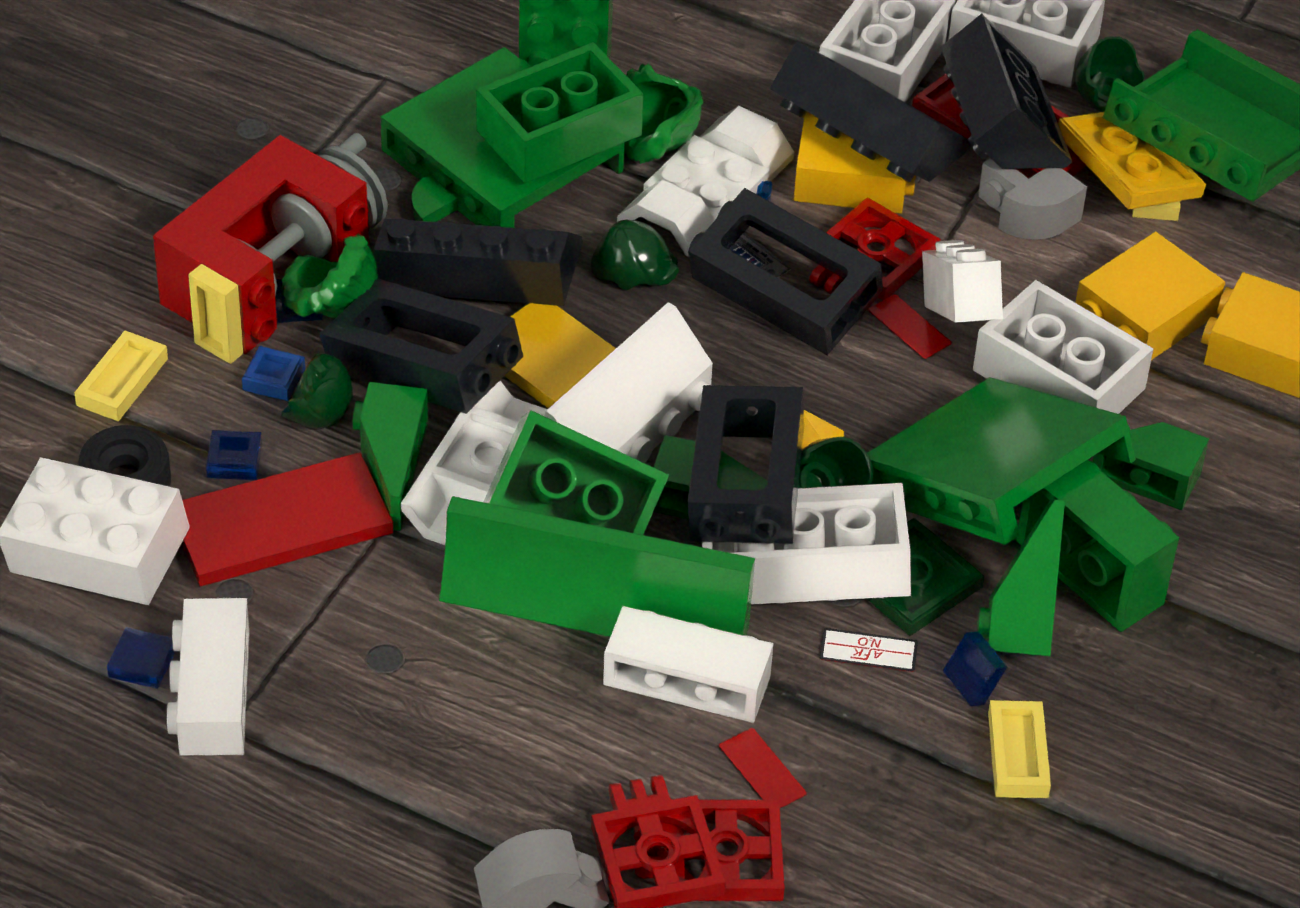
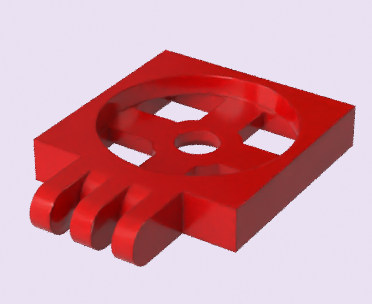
M868 197L826 232L838 240L843 237L858 246L857 250L876 261H884L895 268L886 277H882L883 292L878 296L881 300L891 296L923 268L922 251L936 250V242L941 241L940 238ZM864 228H882V229H880V230H879V229L866 230V229H864ZM904 237L912 246L914 253L909 255L895 247V242ZM877 242L885 248L882 251L876 252L868 249L867 245ZM818 265L812 271L809 281L818 287L825 283L824 290L829 294H832L844 280V278L821 265Z
M662 774L651 776L650 786L653 794L650 795L646 794L641 778L630 780L629 785L632 798L629 799L625 798L620 782L609 784V796L614 811L591 815V829L615 908H660L725 895L726 881L697 795L671 800ZM661 823L678 826L689 832L690 835L674 837L672 834L663 831ZM638 826L641 837L637 845L613 849L614 843L624 832ZM653 846H662L667 849L669 854L663 860H653L648 856L647 851ZM703 855L705 865L699 877L679 882L675 869L678 860ZM643 867L648 871H652L656 886L636 890L623 882L620 871Z
M699 799L705 820L715 819V829L710 832L726 881L725 895L696 901H783L785 886L779 800ZM737 819L753 825L765 836H746L742 830L737 828ZM661 823L663 831L672 834L674 837L684 836L688 833L678 826ZM635 826L634 839L636 842L634 845H637L641 835L638 826ZM723 841H730L737 846L738 850L733 855L727 856L719 853L716 847ZM653 846L647 851L648 856L653 860H663L669 854L667 849L662 846ZM702 855L686 859H704V856ZM684 859L678 860L675 869L679 882L695 879L685 868ZM745 859H771V867L761 879H740L739 864L743 863ZM643 867L635 868L636 876L640 878H654L652 871H648Z

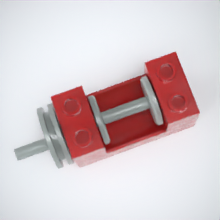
M354 133L339 146L325 147L316 155L286 137L279 135L155 233L153 240L160 304L193 323L188 274L200 264H203L238 285L243 353L246 355L260 342L268 340L277 329L275 301L277 282L273 270V262L289 249L299 256L311 255L331 262H338L345 248L344 238L355 236L359 233L366 238L367 245L370 246L368 232L386 217L388 203L385 190L375 172L363 159L357 156L367 145L364 137L359 133Z

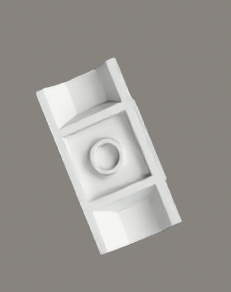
M737 106L718 118L700 137L694 135L643 184V192L617 216V222L626 219L635 220L639 217L649 220L671 231L684 254L689 257L688 250L692 240L698 233L705 232L717 219L722 206L728 201H733L744 188L758 195L794 159V151L776 122L741 106Z
M499 381L467 414L460 412L401 502V511L424 538L445 545L447 508L452 496L484 502L521 417L530 410L545 416L546 408L513 398L503 383Z

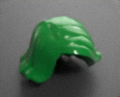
M641 64L638 70L632 68L627 71L626 76L643 93L642 135L624 142V155H627L631 161H639L640 164L649 163L655 158L660 159L664 156V153L677 149L691 139L701 119V106L704 103L703 95L700 89L689 86L677 78L657 74L650 64Z
M359 233L355 236L344 238L345 248L338 262H331L311 255L298 256L294 259L292 264L286 269L285 276L281 280L283 283L281 295L285 297L283 304L302 317L315 312L316 314L320 313L335 319L356 298L370 289L372 284L378 279L376 260L367 245L366 238Z

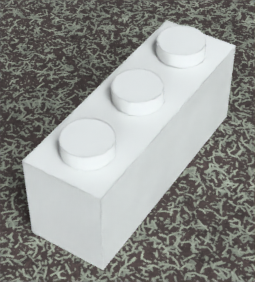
M962 240L936 242V250L922 251L924 304L926 308L955 323L1003 319L1000 260L986 255L985 249H975V245H964Z
M247 598L184 599L183 620H173V651H180V661L170 662V691L178 692L177 702H168L167 731L168 734H177L180 756L244 755L250 634Z
M623 606L605 649L603 685L754 723L770 679L774 643L758 640L752 636H742L710 628L700 623H690L658 615L652 611H642Z

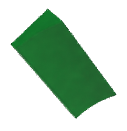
M452 496L447 508L445 555L439 601L611 637L623 606L642 611H652L658 615L690 623H700L710 628L744 636L747 635L750 623L755 558Z

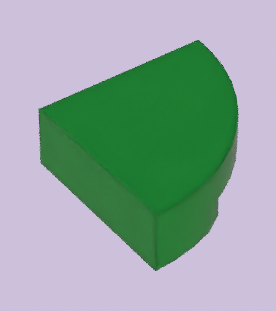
M427 174L419 180L412 192L414 220L437 222L458 210V197Z

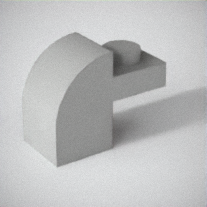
M990 158L983 162L978 197L984 200L990 207L1000 212L998 229L1018 238L1039 240L1057 236L1082 220L1087 186L1062 168H1045L1031 178H1027L1016 169H1002Z
M540 829L516 835L498 845L474 867L483 908H547L554 901L574 908H604L610 903L599 858L576 851L570 831Z

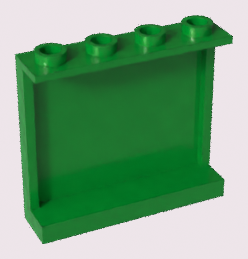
M1199 29L1188 35L1180 59L1135 87L1119 78L1113 82L1103 115L1104 119L1251 202H1254L1300 170V84Z
M505 47L381 116L382 151L418 180L429 174L458 197L457 211L475 225L514 228L516 214L598 165L604 163L617 174L623 172L624 143L524 183L476 131V88L531 67L525 60L518 58Z
M989 377L867 452L874 472L871 484L903 483L906 511L1004 545L1020 536L1013 508L1096 454L1130 464L1136 460L1131 441V430L1126 416Z

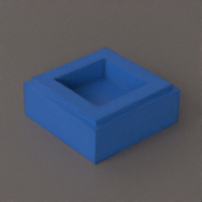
M259 346L242 377L243 391L289 401L305 370V357Z

